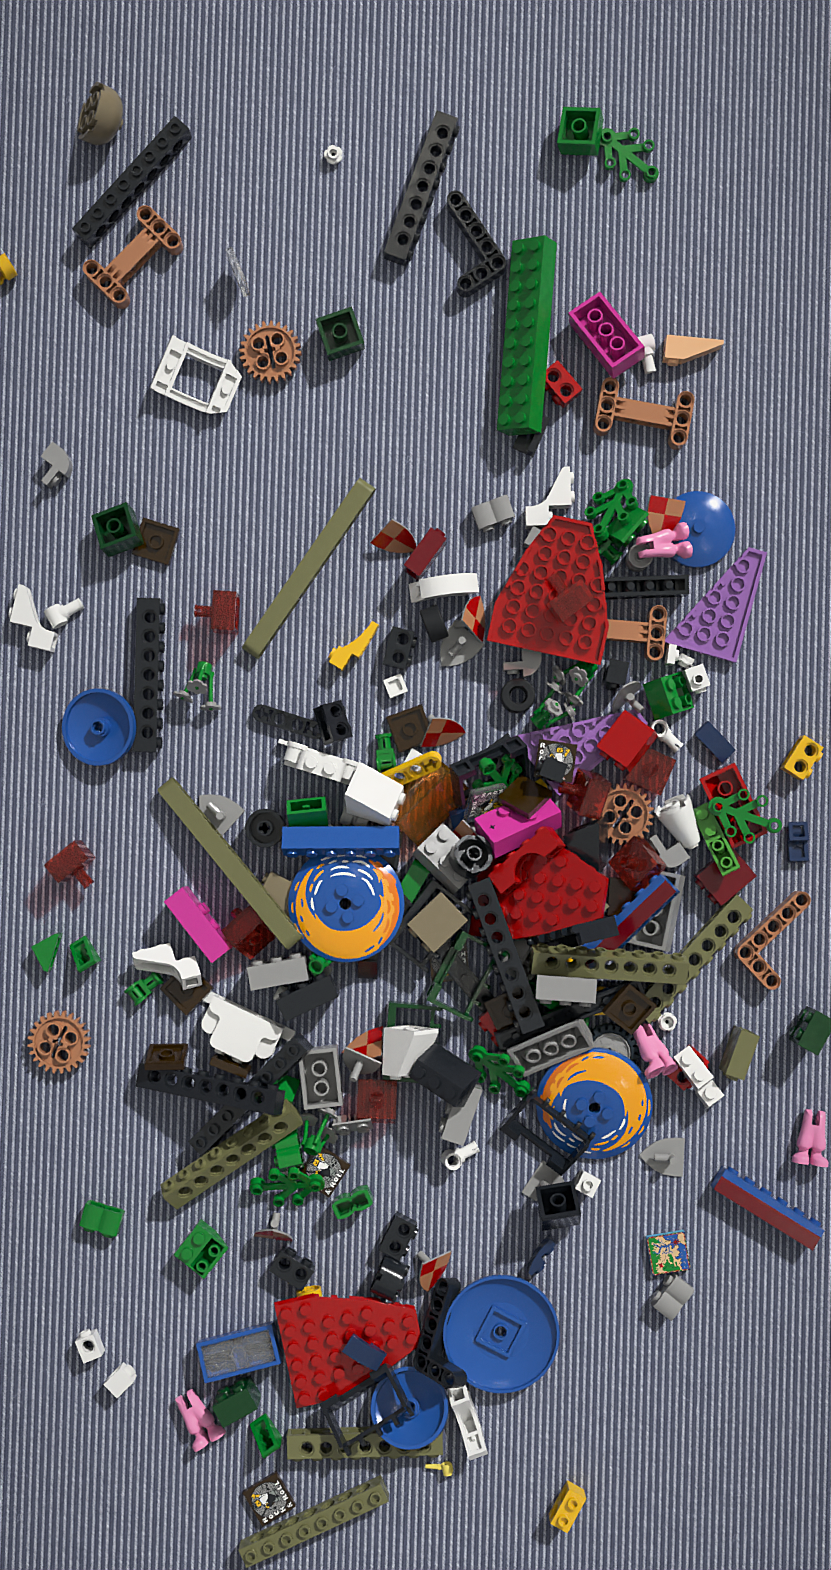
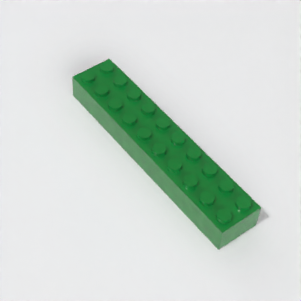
M545 235L512 241L497 431L508 436L541 433L557 249V243Z

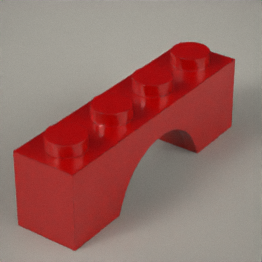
M542 826L537 829L531 839L523 841L517 851L509 853L502 864L499 863L492 868V872L488 877H490V880L501 894L511 893L522 883L521 869L524 862L530 856L540 854L543 857L552 858L566 846L552 827Z

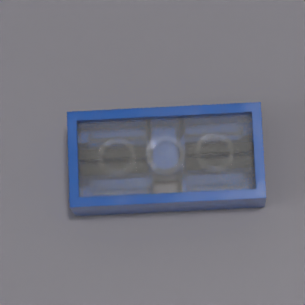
M274 1321L201 1339L196 1343L204 1383L278 1365L283 1361Z

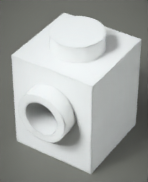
M703 663L682 671L689 693L695 691V694L707 691L706 687L710 686V682Z

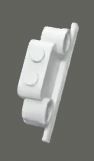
M279 739L278 743L287 746L283 765L346 785L350 784L359 762L326 754L289 740Z
M212 991L203 1000L210 1005L201 1025L206 1033L212 1034L210 1038L211 1046L215 1048L214 1051L221 1055L226 1053L232 1056L231 1059L237 1063L249 1062L255 1054L262 1059L270 1057L274 1053L280 1037L289 1041L296 1032Z

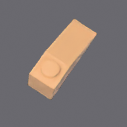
M666 335L663 345L662 363H667L668 366H678V364L689 362L720 350L724 340Z

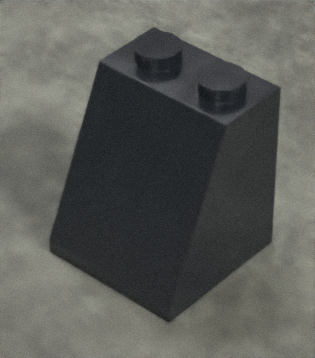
M607 815L572 828L563 836L568 850L578 855L580 859L594 867L599 873L603 872V868L608 864Z
M574 1181L535 1187L542 1231L580 1225L581 1210Z

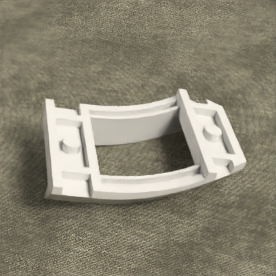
M172 335L166 345L167 348L156 374L151 381L150 389L207 414L227 412L242 378L238 370L233 366L232 361L211 354ZM185 355L222 371L209 403L172 388Z

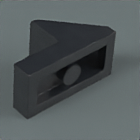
M378 953L358 961V978L377 979Z

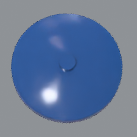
M692 491L679 495L675 499L686 501L679 523H687L689 536L685 540L672 541V543L677 544L688 541L692 545L693 553L687 559H683L677 554L671 557V559L689 568H703L715 564L727 554L735 538V521L731 510L720 498L708 492Z
M108 689L86 690L78 694L65 710L62 720L63 739L73 756L83 763L94 766L115 763L123 758L133 745L136 735L134 712L129 703L114 691Z
M413 1366L395 1369L394 1372L415 1415L411 1417L407 1411L397 1417L400 1425L395 1426L393 1420L381 1427L383 1432L381 1437L390 1445L404 1450H416L426 1447L439 1437L446 1425L449 1414L446 1391L442 1385L420 1373ZM388 1377L378 1383L372 1396L371 1417L374 1425L402 1408L401 1402Z

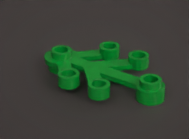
M635 127L631 128L629 132L615 133L610 128L602 129L600 146L604 148V168L608 171L615 168L616 160L612 157L613 148L618 152L619 180L621 182L629 181L631 172L627 167L628 160L643 172V179L646 183H654L659 175L658 169L652 165L648 166L633 154L638 152L651 153L655 146L654 142L650 139L645 140L642 144L622 145L618 142L622 140L637 141L640 131ZM635 132L637 136L633 137L630 133ZM608 135L610 139L606 140L604 136ZM650 144L652 148L648 149L645 145ZM608 161H611V162L613 163V165H612V166H608V165H607V162H608ZM648 171H654L655 174L650 175ZM626 173L628 177L623 178L621 174Z
M620 480L613 489L605 493L596 492L593 495L594 503L601 506L586 508L584 511L586 518L592 520L597 515L606 511L600 524L593 527L596 541L602 542L608 538L607 526L615 511L618 514L617 518L620 524L625 525L630 522L631 518L628 512L624 510L621 500L625 497V503L630 510L638 507L639 503L636 497L632 496L634 486L631 480ZM614 497L613 500L603 504L605 500Z
M507 754L504 755L501 759L504 766L500 775L495 770L496 764L492 759L482 758L478 763L479 770L483 775H490L494 781L482 782L481 779H476L472 783V788L476 792H480V796L483 793L493 792L490 790L492 788L501 787L505 790L522 772V767L519 763H514V758L510 759ZM509 772H511V773H512L511 778H510V780H509V783H507L506 781H507Z
M740 789L736 794L726 799L722 797L712 798L709 801L708 809L712 815L719 817L724 827V833L728 837H734L737 830L734 826H731L726 814L734 816L743 834V841L748 844L755 841V835L750 832L745 820L766 827V830L770 833H778L782 828V823L777 818L765 819L748 813L759 806L764 807L768 804V798L765 795H759L755 800L739 808H733L729 805L738 800H747L750 796L747 789ZM741 791H745L747 793V796L745 798L740 797ZM761 797L765 798V803L762 805L758 802ZM716 803H720L722 805V808L720 810L715 809ZM776 822L777 828L772 829L771 823ZM728 828L734 829V833L732 835L727 834ZM747 834L752 835L751 841L746 840Z
M475 1045L469 1050V1058L475 1063L476 1069L482 1072L478 1080L479 1083H483L487 1076L483 1065L489 1068L491 1082L488 1088L489 1092L492 1094L500 1092L501 1084L499 1083L498 1076L514 1088L516 1096L523 1098L529 1092L531 1087L529 1082L525 1080L516 1081L506 1073H512L514 1077L522 1078L525 1072V1068L521 1065H509L510 1056L508 1054L487 1053V1050L480 1045Z
M296 1167L288 1169V1176L281 1173L279 1169L272 1168L268 1172V1179L281 1182L265 1183L264 1179L255 1177L250 1180L249 1189L253 1195H261L263 1191L283 1190L273 1196V1205L281 1207L289 1195L295 1190L303 1188L299 1193L292 1195V1204L300 1206L308 1194L322 1190L325 1187V1181L319 1174L308 1176Z

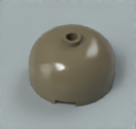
M96 82L89 90V93L92 95L88 97L86 103H83L77 131L81 133L78 137L80 140L92 145H104L114 138L117 131L123 125V104L120 96L114 89Z

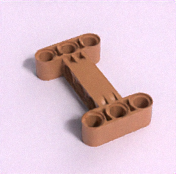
M147 205L139 207L136 213L144 229L105 269L92 259L87 260L83 264V272L88 280L119 309H125L130 304V297L123 285L161 247L171 255H179L183 251V243L179 234ZM147 214L151 215L148 220L142 219ZM158 228H164L162 233H156ZM172 241H178L176 246H169ZM92 268H97L96 273L89 274ZM105 282H111L110 286L102 287ZM118 295H125L122 300H116Z
M608 377L603 381L599 391L593 424L594 433L599 436L607 435L612 427L613 420L669 430V447L678 450L684 446L688 439L694 407V396L691 392H681L675 400L674 407L617 397L619 390L618 381L612 377ZM605 385H612L614 391H607ZM680 399H687L689 405H682ZM607 403L611 409L604 410L601 404ZM677 417L684 418L685 424H679ZM605 422L607 424V428L601 429L598 426V423ZM675 435L680 436L681 439H682V442H681V443L675 442L674 439H673V436H675Z
M656 605L652 607L647 614V622L608 619L609 629L606 640L644 643V657L649 662H656L663 657L667 611L663 606ZM654 610H658L661 613V619L657 620L653 617L652 613ZM652 629L660 632L658 639L652 637ZM651 648L657 649V658L650 655L649 651Z

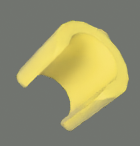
M445 1461L441 1464L426 1463L425 1468L442 1470L443 1476H451L453 1474V1466L450 1461Z

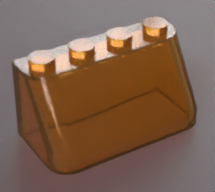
M441 762V767L438 770L404 785L406 798L404 804L399 805L397 820L393 822L419 847L449 817L448 812L458 808L454 804L450 768L446 764ZM463 782L464 790L469 789Z

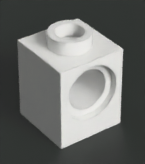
M580 1169L574 1180L576 1190L593 1198L601 1182L599 1178Z
M97 1328L92 1331L86 1329L79 1333L75 1344L83 1364L101 1357L105 1348ZM85 1341H91L94 1347L86 1346Z
M123 1362L106 1379L104 1386L118 1398L135 1381L137 1375L134 1368Z

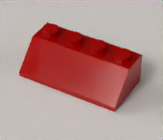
M730 763L699 779L709 801L714 797L726 799L736 794L740 789H747L735 763ZM745 791L740 792L741 798H745L747 796V793ZM750 795L747 800H738L729 806L739 808L753 800ZM720 803L715 804L716 810H720L722 808V805ZM757 808L748 812L760 817ZM726 814L731 826H734L737 830L734 837L726 836L732 849L745 844L734 816ZM717 816V818H718V820H719V822H720V824H721V826H722V828H723V831H724V827H723V825H722V823H721L719 817ZM745 820L750 832L755 835V839L768 833L766 827ZM733 828L727 829L728 835H732L734 833ZM747 834L746 840L751 841L752 835Z

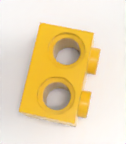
M802 735L794 744L780 769L797 780L807 779L813 771L811 767L814 762L817 763L823 755L821 751L824 747L807 736ZM806 746H810L812 748V754L810 756L805 754L804 750ZM796 762H800L802 765L800 772H797L794 768Z
M568 1480L566 1481L549 1512L551 1525L566 1533L569 1532L586 1501L584 1489Z

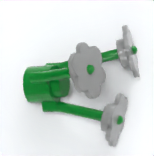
M199 661L197 667L193 669V673L184 691H174L173 693L176 697L193 703L188 691L195 694H207V685L202 681H206L208 678L209 702L201 705L200 710H221V706L213 702L214 672L211 671L212 665L208 662Z

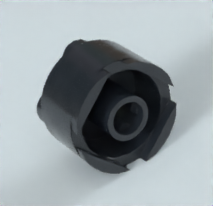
M259 809L253 812L247 819L245 832L248 839L254 845L266 848L272 847L282 840V827L286 826L284 819L278 812L271 809ZM264 823H266L267 826H270V830H267V834H265L264 830H261V827L264 826Z
M466 835L451 849L448 859L452 869L465 879L477 877L492 862V846L488 840L480 835Z
M384 1255L379 1264V1269L373 1278L370 1292L395 1303L399 1292L402 1291L405 1283L403 1279L406 1277L410 1266Z

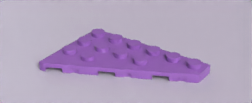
M748 547L665 638V644H674L683 649L736 663L767 552Z
M635 709L627 711L646 725L648 724ZM622 712L518 736L527 745L528 759L534 767L539 739L577 744L572 783L562 782L557 784L546 780L555 793L560 796L604 760L599 755L600 751L596 746Z

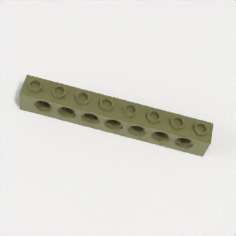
M737 894L724 903L680 950L679 953L686 955L688 962L692 954L697 956L695 964L689 963L686 983L690 979H695L700 973L699 969L712 961V955L724 948L726 945L725 941L729 936L733 937L739 931V925L742 922L746 923L752 917L751 912L754 909ZM730 912L736 914V919L733 922L728 920ZM717 926H722L723 933L720 936L715 935V928ZM705 940L710 942L708 950L702 949V943ZM651 982L644 990L645 996L649 999L657 997L659 1002L654 1011L646 1018V1021L649 1024L652 1021H657L661 1016L660 1012L663 1008H668L674 1002V996L677 993L681 994L687 988V985L671 984V990L665 993L662 989L665 983Z
M539 943L531 946L529 968L531 974L686 985L689 962L686 955L681 953L664 954L660 951L646 953L642 950L632 952L624 949L607 950L602 947L589 949L584 946H577L575 948L561 944L549 946L545 943ZM549 957H555L554 960L547 961ZM569 958H574V961L566 962ZM590 959H593V960H594V961H593L592 963H590V964H587V963H586L587 960H590ZM607 961H613L612 964L605 965ZM627 962H632L630 966H624ZM651 963V966L644 967L646 964ZM665 965H671L669 968L663 969Z
M285 1099L281 1115H261L160 1184L163 1199L175 1209H179L303 1125L299 1110Z
M372 1426L340 1427L346 1441H349ZM331 1428L288 1429L287 1460L292 1459L295 1462L303 1461L304 1459L321 1461L324 1458H331V1460L337 1461L342 1458L359 1460L362 1457H370V1459L389 1457L397 1459L400 1456L418 1458L427 1455L428 1457L436 1458L439 1455H443V1433L426 1447L416 1450H404L390 1444L382 1446L380 1442L384 1439L381 1436L379 1437L375 1431L364 1438L365 1441L370 1443L369 1446L362 1447L360 1442H357L349 1447L352 1455L347 1456L344 1449L339 1448ZM329 1442L331 1447L325 1448L322 1446V1443ZM310 1443L312 1447L305 1448L302 1444Z
M379 1475L242 1539L238 1551L246 1568L388 1503L389 1491L382 1476Z

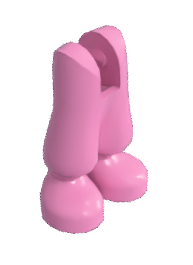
M678 523L673 531L664 529L636 538V545L647 543L650 545L649 550L646 549L638 552L639 558H671L675 554L683 559L690 558L693 553L690 542L672 543V541H682L688 538L689 527L687 523Z
M644 1023L642 1026L640 1025L633 1033L642 1059L644 1062H649V1066L644 1072L646 1078H654L660 1073L663 1076L669 1075L676 1071L678 1068L676 1061L669 1056L668 1049L658 1038L651 1024Z
M805 1109L801 1130L797 1139L798 1152L792 1156L791 1162L805 1165L810 1163L819 1167H828V1160L821 1155L826 1148L825 1112L818 1111L816 1125H812V1110ZM811 1148V1155L809 1158L808 1150Z
M190 1389L187 1391V1397L192 1407H189L182 1395L178 1396L175 1401L188 1432L196 1436L192 1449L194 1452H197L204 1448L210 1440L211 1442L218 1440L226 1431L222 1426L215 1424V1418L212 1413L205 1407L196 1392ZM203 1427L207 1429L208 1434L204 1431Z

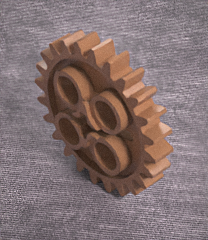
M270 320L269 326H266L264 321H262V327L255 324L256 330L253 331L249 328L250 336L244 334L246 342H240L241 346L244 347L239 349L240 354H243L240 360L245 362L243 368H249L247 371L248 375L254 373V380L260 377L261 383L267 379L268 383L271 384L272 379H275L278 384L280 377L286 381L285 375L292 376L291 369L297 371L295 363L299 364L300 359L297 357L302 356L301 351L298 350L301 348V345L296 343L298 337H292L294 334L293 330L287 332V325L281 328L280 322L276 326L273 325L272 320ZM267 336L269 337L270 345L273 351V357L276 368L274 369L272 368L271 360L268 354L269 351L265 339ZM281 338L282 342L276 345L273 343V340ZM258 342L264 343V346L260 349L254 347ZM280 356L287 358L284 363L277 362ZM265 360L268 362V365L260 367L259 363Z
M617 783L614 790L609 786L610 792L608 793L602 790L604 797L597 796L600 803L593 804L597 807V810H593L592 813L597 814V817H594L592 821L603 817L608 811L615 814V819L612 822H608V839L612 838V844L617 839L620 845H622L623 840H626L627 844L630 845V839L637 842L638 835L644 838L642 832H649L646 826L653 825V823L648 820L649 818H654V815L649 814V811L654 810V807H648V804L652 801H645L647 794L640 795L641 788L634 791L633 784L628 789L626 783H624L623 788H620ZM619 795L626 798V803L623 806L615 804V798ZM633 800V804L626 812L628 817H623L614 829L612 826L620 816L618 811H623L629 801ZM635 806L642 809V813L638 817H634L631 814V809ZM624 822H628L631 825V830L627 833L620 830V825Z
M56 1010L54 1016L49 1012L47 1013V1018L44 1016L40 1017L41 1023L38 1021L34 1023L37 1028L30 1029L34 1035L28 1036L32 1043L28 1044L27 1047H33L29 1054L36 1055L33 1062L39 1060L38 1067L46 1065L45 1071L52 1068V1073L54 1074L59 1069L60 1073L63 1074L65 1068L70 1072L72 1071V1065L77 1068L79 1067L78 1061L81 1063L85 1061L82 1055H89L85 1049L91 1047L90 1044L86 1043L91 1037L86 1036V1033L90 1030L83 1029L86 1023H79L81 1017L73 1019L74 1013L67 1016L65 1010L60 1015L59 1011ZM52 1024L58 1026V1034H54L51 1031ZM67 1026V1030L61 1039V1043L63 1044L57 1048L55 1057L53 1058L52 1053L58 1045V1041L56 1040L62 1036L64 1027ZM69 1032L76 1035L75 1042L69 1040ZM44 1042L50 1044L51 1050L49 1052L43 1049ZM61 1050L67 1051L68 1059H63L60 1056Z

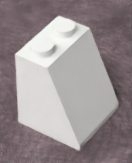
M359 762L345 793L346 811L349 814L385 826H391L392 821L397 820L399 805H403L406 798L404 786Z
M413 1025L385 1027L382 1075L390 1076V1079L401 1080L402 1077L410 1078L408 1075L416 1060L434 1044L439 1029Z

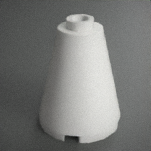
M684 794L674 796L664 801L665 806L662 808L660 805L654 810L656 817L674 838L681 843L683 848L693 849L699 845L700 835L691 798L688 794L686 797Z

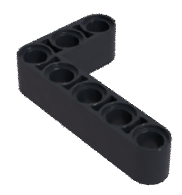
M453 190L447 196V210L482 261L460 276L457 281V293L461 297L467 298L502 276L506 268V259L464 195L460 191ZM458 200L460 203L453 205L451 201ZM467 215L470 217V220L464 221L461 217ZM474 231H478L481 233V235L475 237L471 233ZM489 247L491 251L484 252L482 248ZM498 262L502 267L495 268L492 264ZM484 273L486 277L480 279L477 277V274ZM467 283L470 285V288L463 289L460 285Z
M439 1278L437 1280L413 1359V1364L417 1371L447 1389L464 1387L467 1382V1375L463 1369L441 1357L444 1348V1322L453 1300L461 1289L457 1278Z

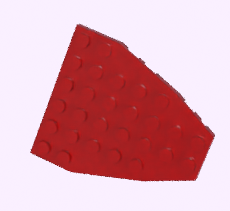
M553 515L526 549L495 601L486 641L601 665L609 622L607 619L603 565L593 525L590 522Z
M519 848L500 857H493L490 866L477 877V882L489 878L488 875L492 872V868L499 863L502 864L509 853L517 851ZM565 848L552 858L543 857L540 854L530 856L524 862L521 869L522 883L509 894H501L492 882L513 940L546 934L604 917L609 878L596 871L594 867L588 865L578 855ZM484 895L479 896L478 904L486 906L488 904L487 897ZM487 914L485 922L488 925H492L495 922V917L492 914ZM472 915L469 934L481 937L478 929L481 927L479 919L475 920ZM494 932L491 939L501 940L502 936L500 933Z
M314 1293L274 1302L296 1408L322 1403L335 1394L342 1395L371 1377L369 1373L373 1371L372 1369L360 1364L342 1352L353 1333L368 1344L373 1343L387 1353L381 1365L387 1363L391 1366L417 1348L421 1335L414 1305H402L399 1302L386 1303L374 1297L349 1296V1298H338L337 1295L320 1297L319 1294Z

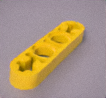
M430 751L381 774L404 785L438 770L441 767L442 757L438 752ZM418 765L421 767V770L413 771L411 767ZM402 773L405 777L398 779L395 777V774Z

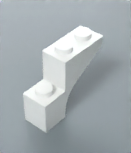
M570 466L561 469L545 501L535 506L525 507V529H532L533 526L538 529L544 528L553 517L552 511H549V509L570 508L572 503L575 502L574 491H571V484L574 483V474L570 472Z
M19 584L18 589L16 588L13 594L14 606L9 610L10 622L32 628L27 634L28 646L54 653L59 634L46 630L40 624L31 590Z
M170 943L159 944L155 947L140 949L132 953L134 966L137 970L172 975L181 983L183 990L202 985L201 973L195 956L184 957L176 961Z
M690 1046L674 1056V1060L693 1086L695 1094L707 1109L723 1098L724 1094L712 1080L714 1078Z

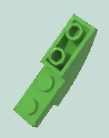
M706 802L693 809L696 823L724 877L741 867L718 820L710 813L708 809L709 803Z

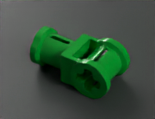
M609 538L602 542L597 541L599 555H603L612 566L623 553L618 552L611 545L612 541Z
M392 733L375 735L378 744V750H376L378 772L396 767L394 749L391 748L390 740Z
M152 972L145 979L142 978L136 981L124 993H128L136 1007L149 997L155 987L159 984H164V980L159 973Z

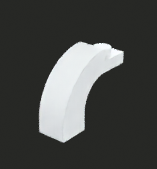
M477 573L441 575L410 583L411 603L439 597L466 596L479 593Z
M467 1386L447 1389L451 1407L457 1418L469 1460L487 1455L488 1451L483 1431Z

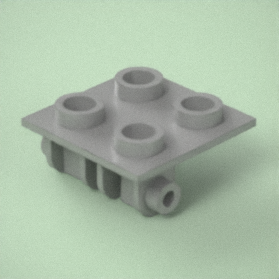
M368 1112L358 1113L359 1120H357L355 1113V1121H351V1115L348 1114L349 1122H347V1115L338 1116V1119H333L334 1124H332L336 1134L339 1133L340 1136L349 1135L352 1131L367 1133L370 1131L369 1129H374L372 1113L368 1114Z

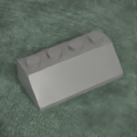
M643 867L639 890L642 888L646 889L650 885L648 883L649 880L655 875L659 876L661 874L665 875L680 893L628 943L670 951L686 876Z
M577 1019L508 1048L507 1052L516 1065H521L525 1068L523 1076L526 1077L595 1047L592 1033L584 1019Z

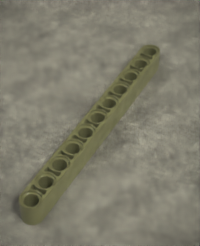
M361 478L356 481L242 646L243 650L256 659L261 657L376 490L375 487Z
M171 777L157 789L159 794L282 945L289 950L303 938L302 933H298L297 927L178 781Z

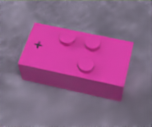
M598 292L568 312L570 326L613 379L645 358L644 345L601 292Z
M549 799L530 819H527L502 805L474 818L475 832L477 835L488 840L492 846V855L494 858H497L521 847L520 844L526 839H531L535 835V831L542 826L552 827L554 830L561 828V810Z
M188 886L180 888L164 901L211 963L234 947L221 930L219 924L209 914V907L204 902L201 903Z

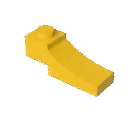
M372 621L367 629L353 642L344 647L338 646L337 649L333 648L328 656L330 658L329 663L344 671L352 656L360 659L378 630L379 624Z

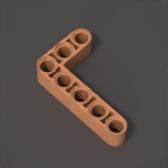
M794 891L734 947L735 957L767 989H777L781 984V979L758 953L810 905L811 898L806 892ZM798 895H802L804 898L803 903L800 905L796 902ZM785 908L790 910L787 918L782 916V911ZM771 921L776 923V928L773 931L768 929V924ZM757 934L762 936V941L759 944L754 942V937ZM743 947L748 949V954L745 957L740 955V950ZM759 961L761 968L758 971H754L753 964ZM772 975L774 982L771 985H767L766 979Z

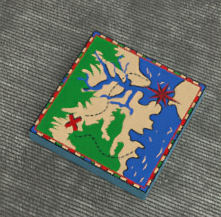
M684 1230L646 1236L652 1276L691 1270Z

